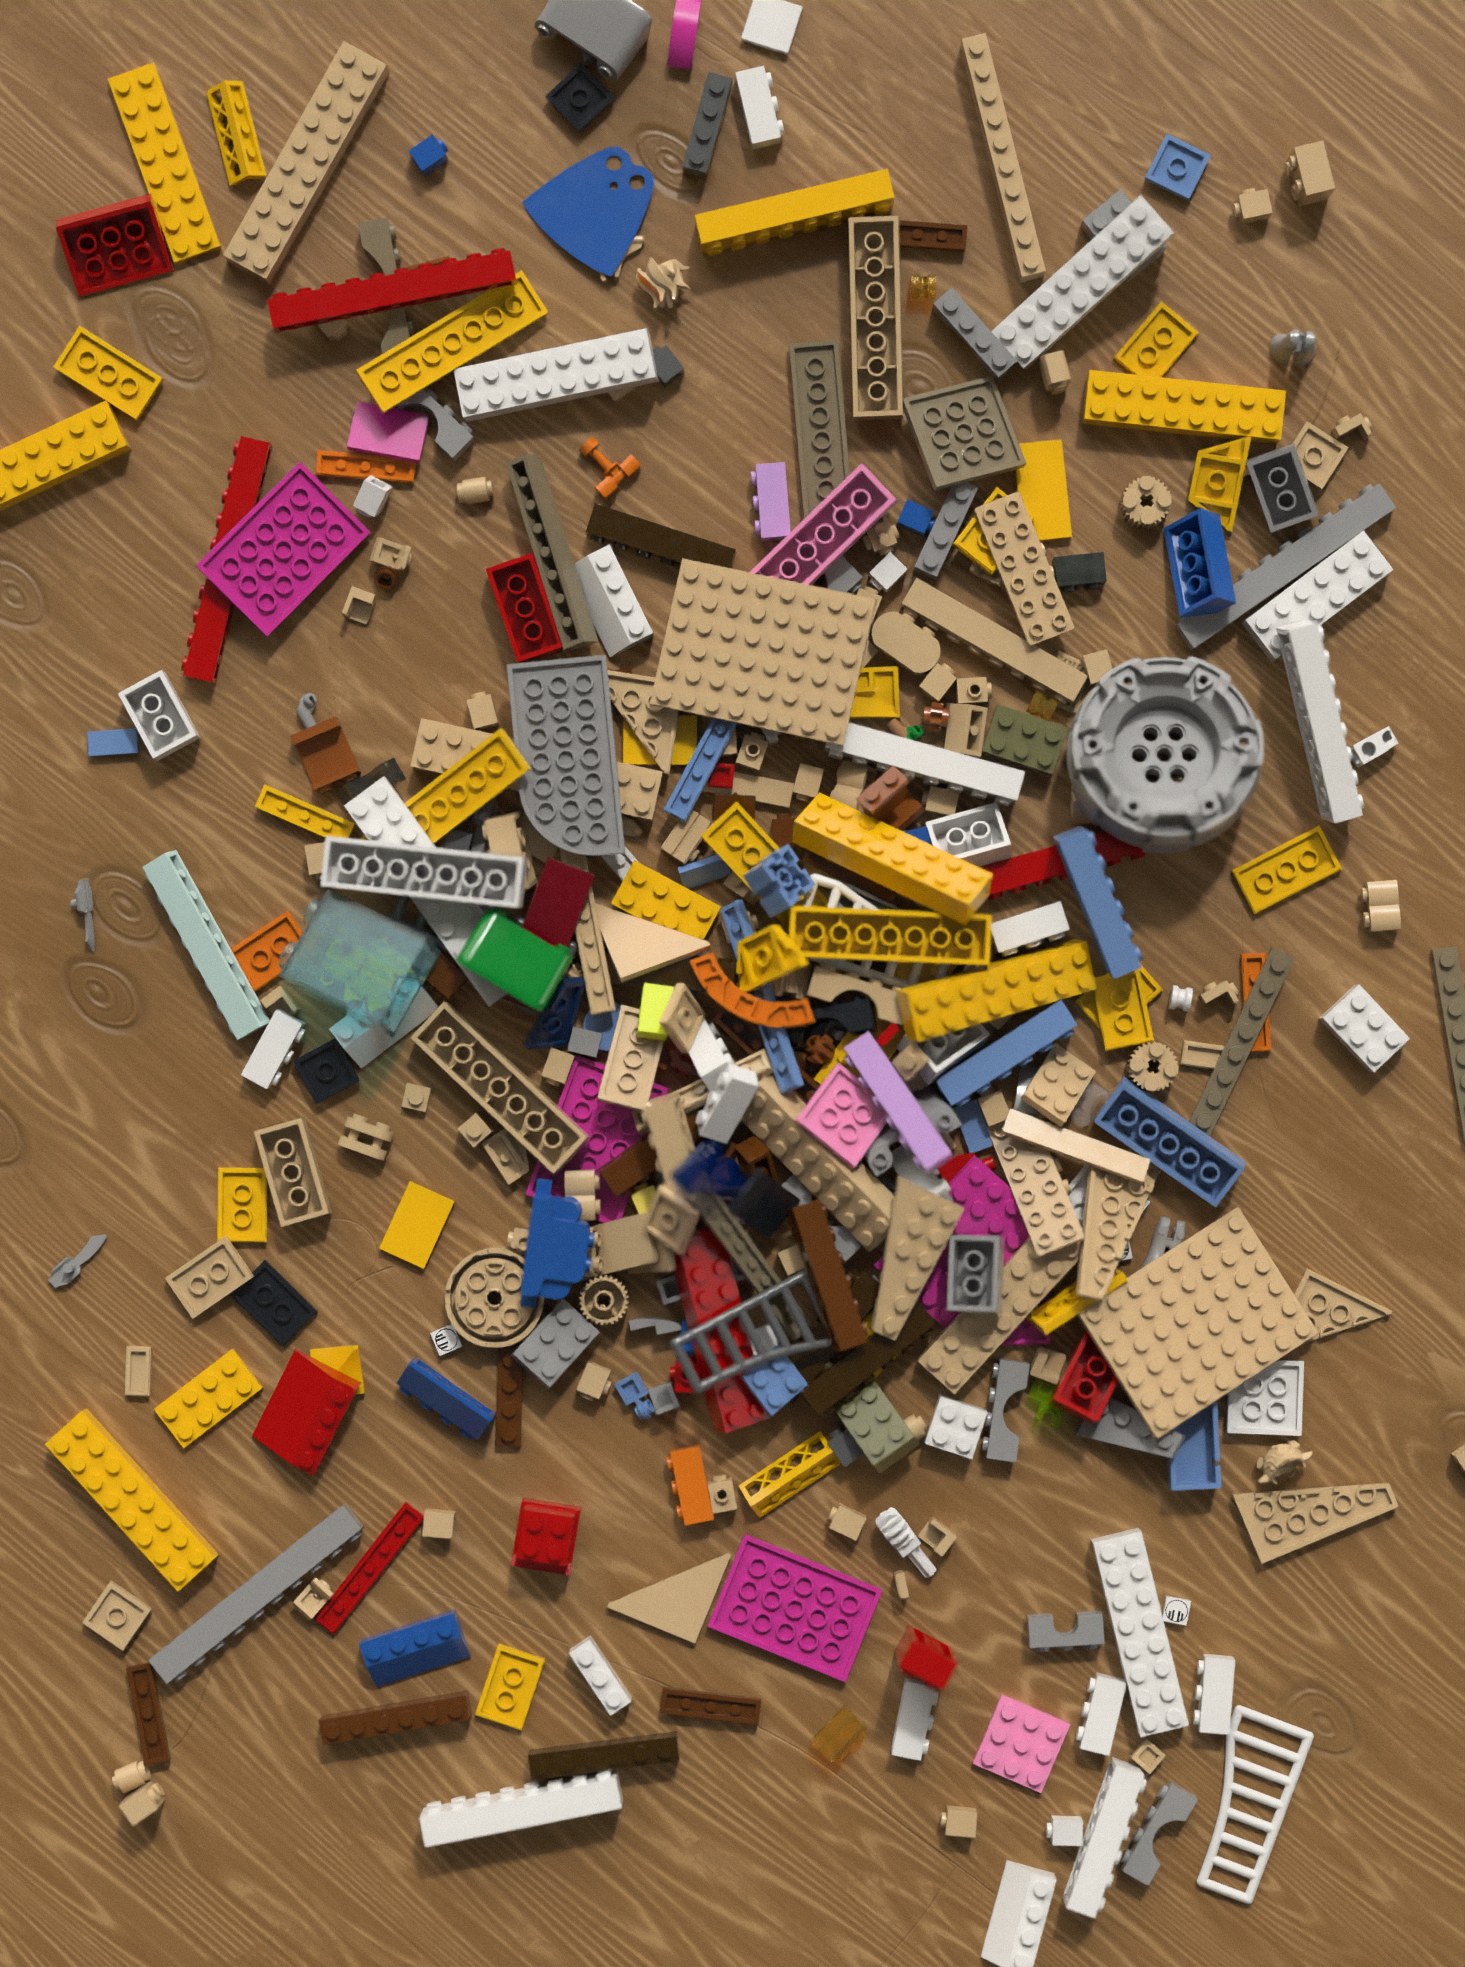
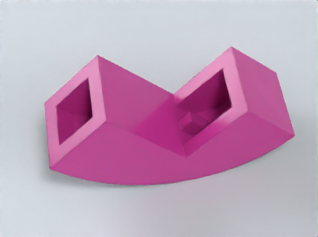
M676 0L667 66L692 70L702 0Z

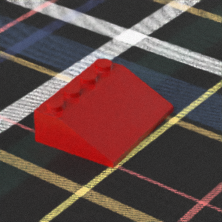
M151 193L56 219L55 228L79 297L173 271L165 237Z
M295 1349L252 1436L291 1465L314 1475L320 1467L361 1382Z

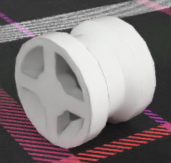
M1172 985L1168 1008L1171 1010L1180 1008L1183 1012H1189L1193 988L1180 989L1177 985Z

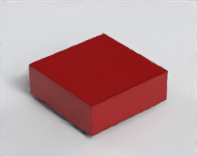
M717 762L709 777L708 787L733 789L735 764Z
M891 1023L876 1039V1042L884 1047L900 1028L895 1023Z

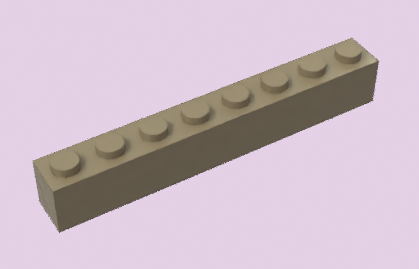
M524 454L506 462L563 649L579 650L598 642V638L541 455Z

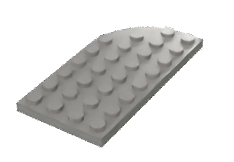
M606 655L507 664L514 744L532 768L518 779L520 798L527 817L545 839L568 852L586 856L625 853Z

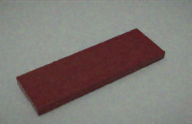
M548 857L522 928L550 945L558 946L560 943L568 948L595 874ZM509 993L502 997L504 1000L541 1013Z

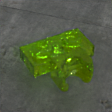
M1034 1377L1028 1399L1039 1402L1034 1420L1039 1421L1043 1418L1044 1413H1050L1052 1415V1427L1058 1428L1064 1410L1049 1403L1057 1385Z

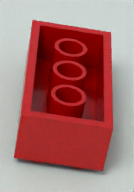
M533 553L486 568L517 662L527 663L563 651L561 639Z
M1085 1328L1049 1403L1091 1425H1095L1099 1421L1118 1380Z
M909 1624L895 1649L898 1665L901 1669L900 1672L913 1679L915 1676H918L924 1681V1685L935 1691L937 1688L945 1689L958 1664L952 1647Z

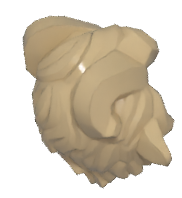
M1295 1440L1287 1441V1444L1273 1445L1264 1458L1259 1457L1256 1461L1257 1468L1259 1470L1263 1469L1264 1476L1258 1480V1483L1264 1484L1271 1481L1274 1484H1278L1275 1477L1286 1473L1289 1478L1293 1477L1297 1464L1303 1470L1306 1468L1305 1462L1312 1457L1313 1451L1302 1453L1299 1451L1300 1444Z

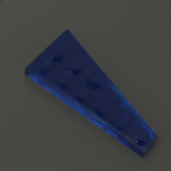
M706 1138L668 1176L686 1195H700L704 1192L706 1196H711L713 1193L716 1196H733L748 1181V1178L739 1170V1164L733 1158H728L722 1152L721 1145L716 1140H711L710 1138Z

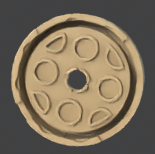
M503 1247L484 1248L464 1258L452 1271L445 1289V1307L453 1327L465 1339L483 1347H506L525 1338L537 1325L544 1310L545 1297H537L535 1308L520 1306L526 1258L524 1255L517 1254L514 1250ZM491 1291H498L501 1294L502 1300L498 1305L489 1303L487 1297Z

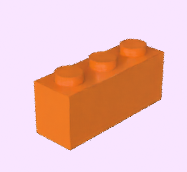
M700 1444L670 1450L671 1456L666 1458L669 1472L674 1471L676 1480L671 1481L674 1496L679 1495L681 1505L676 1506L679 1520L684 1519L685 1526L714 1520Z

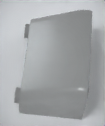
M549 0L536 20L534 28L545 38H555L557 34H560L596 58L598 71L603 77L617 82L648 40L652 18L646 10L631 0Z
M927 1086L923 1090H918L912 1094L937 1131L948 1133L962 1125L938 1089ZM888 1122L863 1155L875 1176L891 1167L893 1156L887 1146L902 1136L899 1129L893 1130Z

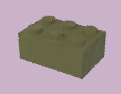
M997 704L981 754L1052 776L1068 727Z
M874 1379L858 1389L849 1399L843 1400L836 1405V1413L879 1473L920 1445Z

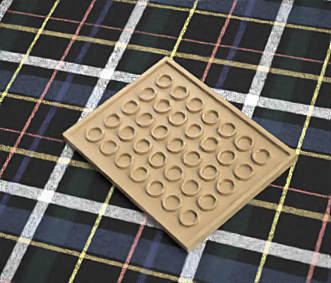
M682 558L650 704L844 746L876 599Z
M1239 1207L1234 1208L1128 1276L1127 1282L1105 1295L1101 1301H1096L1077 1314L1155 1439L1161 1437L1318 1334L1315 1326Z

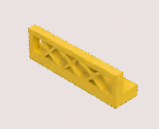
M224 80L206 90L229 185H237L246 179H262L267 176L243 81ZM219 92H221L222 101L220 105L218 104L216 94ZM224 116H227L228 120L226 129L223 125ZM230 139L233 140L234 144L232 152L229 149ZM236 163L239 164L241 172L238 176L235 173Z
M819 1431L740 1484L739 1488L751 1508L761 1518L840 1465L841 1461L829 1446L822 1432ZM821 1441L824 1448L817 1453H811L812 1446ZM803 1457L801 1464L796 1467L790 1466L794 1458ZM776 1470L782 1471L780 1478L775 1481L769 1480L773 1472ZM755 1484L761 1485L759 1492L753 1496L749 1494V1488Z

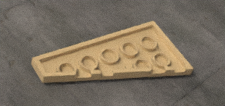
M1149 1163L1142 1184L1089 1165L1082 1229L1085 1238L1081 1240L1076 1297L1101 1301L1104 1298L1114 1276L1116 1266L1124 1254L1126 1244L1133 1234L1144 1210L1146 1200L1154 1188L1157 1176L1162 1170L1156 1165Z
M897 1176L896 1195L893 1199L892 1218L889 1223L883 1257L884 1265L882 1274H880L879 1294L875 1303L871 1327L873 1331L893 1340H896L964 1211L962 1206Z
M1389 1483L1232 1494L1261 1564L1399 1507Z

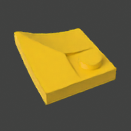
M898 666L861 668L850 716L851 719H901Z
M359 1345L310 1349V1356L361 1382L356 1394L365 1393Z

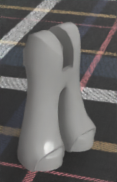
M1292 330L1287 335H1275L1270 340L1271 355L1276 362L1281 364H1287L1294 352V364L1296 366H1305L1313 360L1317 351L1316 336L1310 331L1302 333L1299 330Z
M1160 1217L1149 1252L1140 1269L1163 1255L1166 1248L1169 1251L1184 1241L1186 1222L1176 1220L1172 1237L1170 1238L1167 1237L1170 1218Z

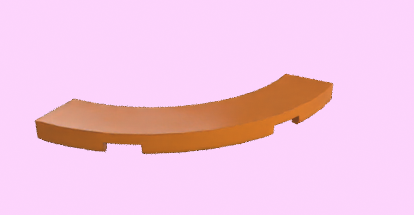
M714 953L690 960L695 975L708 994L719 1005L735 1016L754 1024L774 1028H793L816 1023L807 998L792 1002L762 1000L738 988L722 971Z

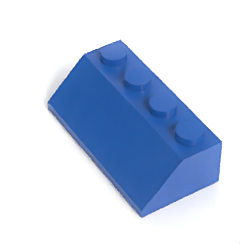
M1199 508L1163 528L1179 616L1185 618L1215 614L1236 604L1220 515Z
M417 1357L411 1360L397 1381V1384L400 1385L399 1390L408 1397L414 1395L420 1399L419 1404L426 1410L431 1412L434 1409L440 1413L439 1418L450 1426L453 1423L461 1428L459 1432L469 1440H472L473 1437L478 1440L496 1415L491 1409Z
M456 1609L364 1638L359 1643L366 1668L376 1687L471 1657Z

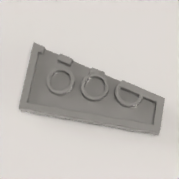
M1112 1397L1109 1398L1099 1421L1095 1425L1083 1421L1076 1434L1077 1436L1175 1459L1186 1437L1171 1429L1155 1439L1138 1411Z

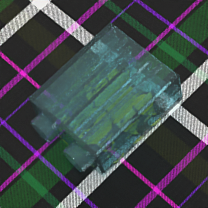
M327 889L322 900L314 899L307 907L303 918L306 928L298 942L292 941L284 948L279 959V967L282 969L279 975L295 990L393 1038L441 951L428 937Z

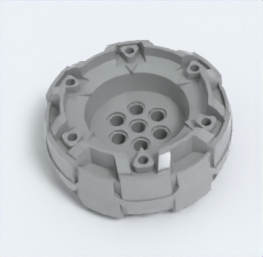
M1191 656L1187 660L1151 658L1142 661L1137 657L1116 666L1099 679L1096 687L1086 695L1078 708L1072 722L1067 744V768L1069 778L1073 784L1072 792L1081 810L1095 827L1100 826L1115 838L1130 845L1141 847L1142 852L1171 854L1188 851L1191 846L1203 844L1217 837L1237 820L1247 807L1257 787L1263 761L1264 741L1260 720H1256L1248 702L1230 683L1231 677L1214 665ZM1131 682L1132 685L1126 686L1124 684ZM1151 733L1155 736L1156 740L1147 741L1143 735ZM1176 733L1180 736L1181 740L1173 741L1169 738V734ZM1243 741H1245L1247 743V746L1244 747L1240 744ZM1189 753L1194 757V760L1186 761L1182 758V755ZM1140 754L1143 756L1144 761L1136 762L1132 756ZM1165 754L1169 757V761L1162 762L1157 758V755ZM1152 774L1157 777L1158 781L1155 783L1148 782L1145 776ZM1178 774L1182 777L1183 781L1174 782L1170 776Z

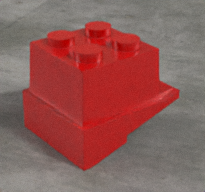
M523 1497L511 1566L570 1576L581 1507Z

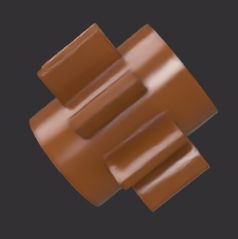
M931 702V707L924 706L922 725H928V731L940 732V727L947 728L949 709H943V703Z
M820 1034L811 1036L806 1041L804 1047L805 1053L808 1054L806 1059L813 1064L817 1062L819 1064L828 1063L835 1054V1046L832 1045L833 1039L826 1034L823 1036Z

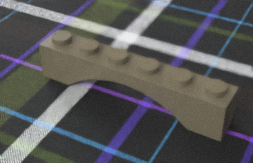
M387 218L358 223L362 247L365 253L378 264L385 275L394 274V270L398 269L397 264L401 263L399 248L394 249L393 239H397L394 224L390 225ZM410 306L391 311V320L381 342L382 354L415 335L412 320L408 321L406 312L410 311Z

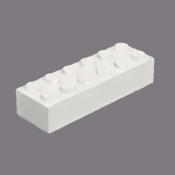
M1363 530L1247 618L1242 625L1268 659L1273 662L1282 655L1276 628L1303 620L1317 622L1319 626L1394 569Z
M1114 1757L1110 1758L1083 1836L1082 1846L1079 1847L1062 1896L1067 1909L1093 1918L1096 1917L1097 1912L1101 1913L1103 1909L1105 1888L1109 1889L1111 1886L1113 1865H1118L1122 1853L1119 1850L1121 1842L1126 1841L1130 1827L1127 1824L1130 1817L1134 1818L1138 1808V1803H1135L1138 1793H1143L1146 1785V1779H1143L1144 1774L1137 1765Z

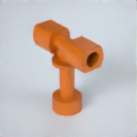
M591 437L580 447L579 451L585 457L591 455L605 470L603 473L605 479L595 487V490L606 500L618 489L617 485L625 477L629 479L641 468V464L632 454L621 464L617 461L612 464L598 449L600 443L594 437Z

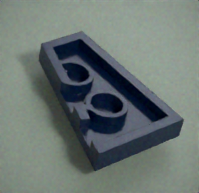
M581 977L561 979L543 1012L540 1013L523 1043L527 1050L568 1046L586 983Z

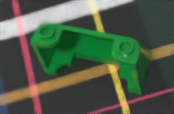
M488 905L458 953L456 961L530 1007L543 1012L574 958L570 955L572 951L560 943L558 946L548 944L510 921L506 916L508 912L498 905H494V907Z

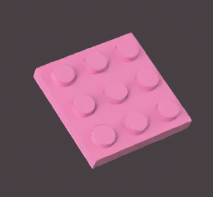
M837 1063L794 1122L849 1167L853 1168L887 1123L885 1117L889 1114L884 1107L881 1109L877 1107L871 1098L875 1093L870 1088L865 1089L857 1077Z
M1001 1694L972 1763L1041 1793L1070 1727V1723Z

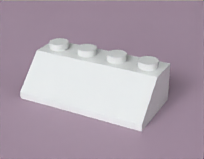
M610 544L575 563L593 625L610 658L654 636Z
M416 976L399 979L397 986L390 993L392 1011L390 1018L386 1022L376 1023L372 1021L367 1013L365 1001L359 1012L349 1013L329 1029L345 1051L361 1068L430 1017L439 1007Z
M1006 1860L981 1952L982 1958L1000 1967H1033L1057 1880L1054 1873Z

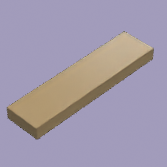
M734 772L733 789L708 787L707 781L702 791L714 794H733L737 792L738 795H756V802L789 808L794 783Z

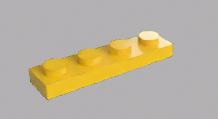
M265 784L255 805L258 809L325 838L326 836L350 838L356 825L353 822Z

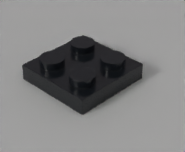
M582 63L578 64L545 96V99L579 134L615 101V98Z
M336 1038L293 1060L316 1104L360 1082L347 1054Z

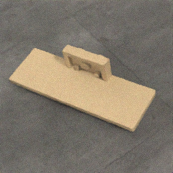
M1015 492L976 507L974 513L1028 645H1035L1074 629L1073 622L1056 583L1054 569L1051 565L1049 566L1045 547L1038 539L1020 492Z
M1006 1120L989 1127L987 1126L1038 1256L1042 1257L1083 1240L1085 1236L1068 1194L1072 1193L1067 1179L1062 1180L1059 1172L1063 1171L1058 1157L1053 1159L1049 1150L1002 1134L1001 1132Z

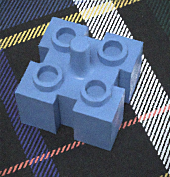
M789 844L768 854L758 865L743 875L754 895L762 897L760 903L770 917L791 907L800 899V896L806 894L815 886L805 868L800 870L796 864L799 859Z

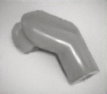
M312 693L304 694L301 697L296 710L305 729L316 725L311 714L317 698Z

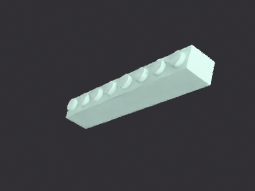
M177 850L164 853L143 866L146 879L153 885L159 902L165 907L171 924L177 929L181 937L183 946L188 949L193 958L195 968L200 971L205 980L206 988L215 998L218 1010L226 1018L230 1032L239 1040L268 1025L270 1019Z

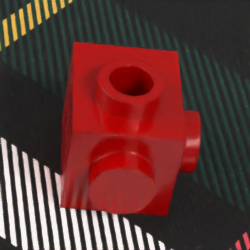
M688 1356L700 1380L697 1361H695V1357ZM676 1360L675 1366H670V1381H675L674 1392L695 1393L679 1361Z

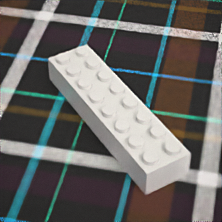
M1140 195L991 332L1024 369H1028L1166 244L1175 233Z
M646 328L454 369L462 416L467 422L659 382L650 333Z
M1305 620L1276 628L1321 819L1338 823L1363 816L1362 808H1364V802L1356 788L1358 777L1355 770H1352L1350 763L1353 760V755L1350 747L1346 746L1345 737L1347 736V730L1339 716L1341 704L1334 695L1333 689L1336 688V683L1333 675L1329 673L1328 664H1330V658L1322 644V640H1324L1323 629L1320 625L1318 626L1317 622Z
M853 723L848 725L844 746L826 743L824 750L829 752L828 756L831 758L842 760L844 756L853 759L852 762L863 765H867V763L876 765V770L886 772L894 766L910 780H913L915 777L923 778V783L936 787L941 783L948 785V790L959 793L963 790L971 792L970 796L982 800H985L986 797L994 798V803L997 802V804L1009 806L1017 801L1025 774L1021 770Z
M326 836L321 886L522 908L528 858Z
M1139 1528L1090 1539L1139 1736L1144 1737L1189 1726L1142 1531Z
M618 1769L598 1771L596 1774L587 1775V1773L572 1775L573 1778L563 1780V1777H555L549 1779L548 1783L541 1785L538 1782H530L524 1784V1788L516 1790L513 1786L500 1789V1793L490 1794V1791L475 1794V1798L466 1799L465 1796L452 1798L450 1803L441 1804V1801L430 1802L426 1804L427 1807L423 1808L419 1817L425 1847L621 1809L623 1795Z

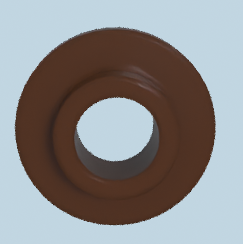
M381 566L374 574L376 585L383 590L394 588L399 580L397 571L390 566ZM383 574L389 575L391 579H385Z

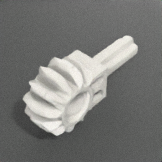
M890 1507L888 1510H884L876 1518V1524L880 1531L903 1558L906 1555L910 1558L924 1577L933 1576L936 1572V1567L919 1547L921 1542L911 1527L895 1508Z

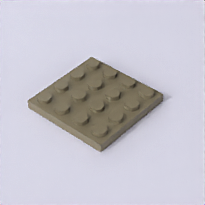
M993 376L903 398V410L934 491L1024 468L1027 464Z

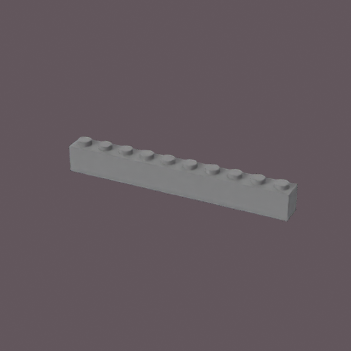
M1380 483L1374 487L1369 484L1358 492L1361 495L1354 501L1349 498L1338 506L1340 508L1339 512L1334 515L1331 512L1327 513L1318 520L1320 525L1316 528L1307 527L1298 534L1300 539L1294 543L1289 540L1278 548L1280 553L1273 558L1269 554L1257 562L1260 567L1254 571L1248 568L1237 576L1239 581L1233 585L1236 604L1215 614L1185 618L1178 617L1179 623L1175 626V629L1189 649L1192 651L1353 539L1363 530H1366L1393 511L1396 506Z
M345 1502L153 1655L148 1661L166 1684L172 1679L176 1683L187 1674L185 1671L187 1667L191 1664L196 1667L206 1659L204 1654L212 1648L215 1652L226 1643L224 1638L231 1633L235 1636L245 1628L243 1623L251 1618L254 1621L265 1612L263 1607L270 1602L274 1605L283 1598L282 1592L286 1588L290 1587L293 1590L304 1580L301 1576L309 1571L313 1574L323 1566L320 1561L325 1557L329 1556L332 1559L342 1551L340 1545L348 1540L349 1543H352L361 1535L359 1530L364 1525Z

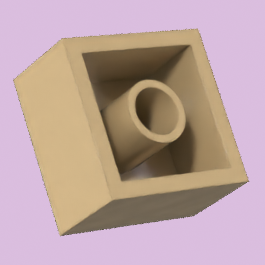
M1323 140L1294 147L1287 159L1288 162H1285L1287 176H1291L1293 181L1291 192L1294 201L1297 200L1300 207L1328 200L1335 189Z

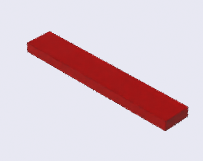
M406 1501L314 1620L334 1634L424 1519V1515Z

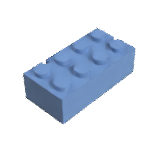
M1215 1400L1172 1429L1186 1436L1175 1459L1167 1457L1168 1487L1172 1491L1221 1488L1220 1465L1212 1463V1459L1220 1461L1217 1400Z

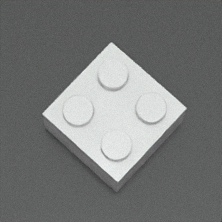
M939 1394L923 1441L925 1444L972 1459L988 1412L986 1409Z

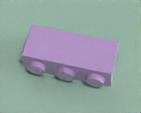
M785 462L756 464V471H751L752 486H757L758 496H753L754 511L759 510V520H755L756 535H761V541L783 540L791 532Z

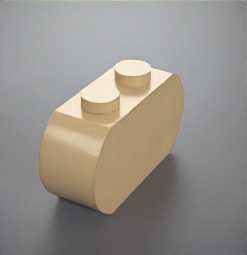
M887 612L881 615L875 621L871 631L872 644L880 652L913 675H923L930 672L940 657V644L934 638L936 634L925 626L921 629L915 625L914 622L916 620L905 612L902 615L898 612Z

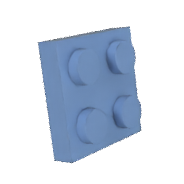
M1166 134L1144 180L1188 201L1211 155Z
M775 1345L771 1350L781 1347L779 1345ZM787 1356L760 1364L746 1370L739 1376L768 1416L775 1414L808 1385Z

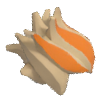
M650 257L646 272H642L641 268L637 269V284L640 289L653 298L655 309H657L658 304L660 308H664L666 301L670 309L673 308V301L674 303L678 302V289H691L684 282L682 271L690 267L682 265L676 259L657 265L655 260Z

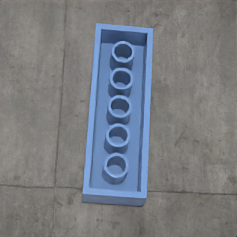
M1078 826L1053 836L1052 838L1107 974L1115 979L1142 968L1139 962L1143 960L1138 946L1135 947L1134 943L1132 944L1130 938L1134 937L1129 924H1126L1121 917L1124 914L1122 905L1112 895V892L1115 891L1112 880L1107 875H1104L1102 870L1106 868L1101 854L1098 855L1094 850L1093 846L1097 845L1093 833L1089 832L1088 829L1086 830Z
M1058 1000L936 1079L934 1083L949 1106L955 1104L956 1107H960L970 1100L968 1095L974 1091L980 1094L991 1087L989 1082L994 1078L1002 1080L1012 1073L1010 1068L1016 1064L1022 1067L1033 1060L1031 1055L1036 1051L1043 1053L1053 1047V1040L1058 1037L1060 1040H1064L1075 1032L1073 1028L1077 1026V1023L1062 1000Z
M1124 1076L1095 1115L1094 1123L1143 1157L1150 1159V1162L1214 1207L1219 1204L1245 1169V1161Z

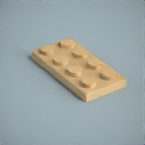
M622 1005L597 1100L642 1112L645 1111L644 1107L650 1097L664 1041L636 1037L640 1009Z

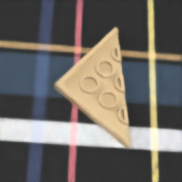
M608 670L611 702L664 774L669 776L680 711L650 704L655 677Z
M595 903L601 935L621 982L711 950L708 941Z
M1307 1268L1294 1292L1295 1297L1318 1331V1334L1306 1342L1391 1315L1393 1312Z
M723 1554L720 1557L611 1601L607 1607L695 1643L731 1554Z

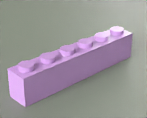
M869 1031L844 1047L848 1053L844 1058L852 1069L858 1068L861 1073L858 1078L865 1089L870 1087L875 1093L871 1098L879 1109L885 1108L889 1114L885 1119L893 1130L899 1129L902 1134L899 1139L906 1150L912 1148L916 1154L912 1159L920 1170L925 1168L930 1174L954 1158Z

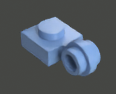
M637 1371L614 1384L626 1406L632 1402L636 1403L634 1409L640 1419L652 1417L655 1408L650 1400L642 1399L649 1391Z

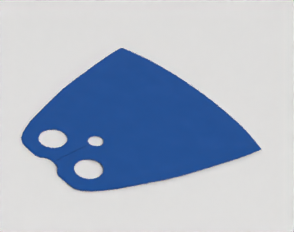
M614 146L598 151L567 168L532 193L522 203L535 222L563 249L589 267L612 277L642 222L652 195L654 177L644 166L634 165L626 151ZM610 156H618L622 160V166L618 170L613 171L607 167L606 162ZM633 175L643 176L645 185L641 189L635 190L631 188L629 181ZM616 182L618 184V188L616 190H611L609 186L610 183Z

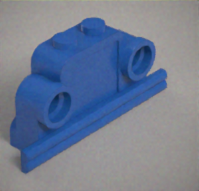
M537 1178L536 1192L533 1197L521 1288L522 1298L520 1306L535 1308L537 1297L564 1298L570 1292L572 1282L580 1281L585 1272L590 1273L592 1258L587 1257L588 1248H593L595 1233H590L591 1228L588 1222L579 1219L582 1214V1205L578 1199L572 1196H550L552 1180Z

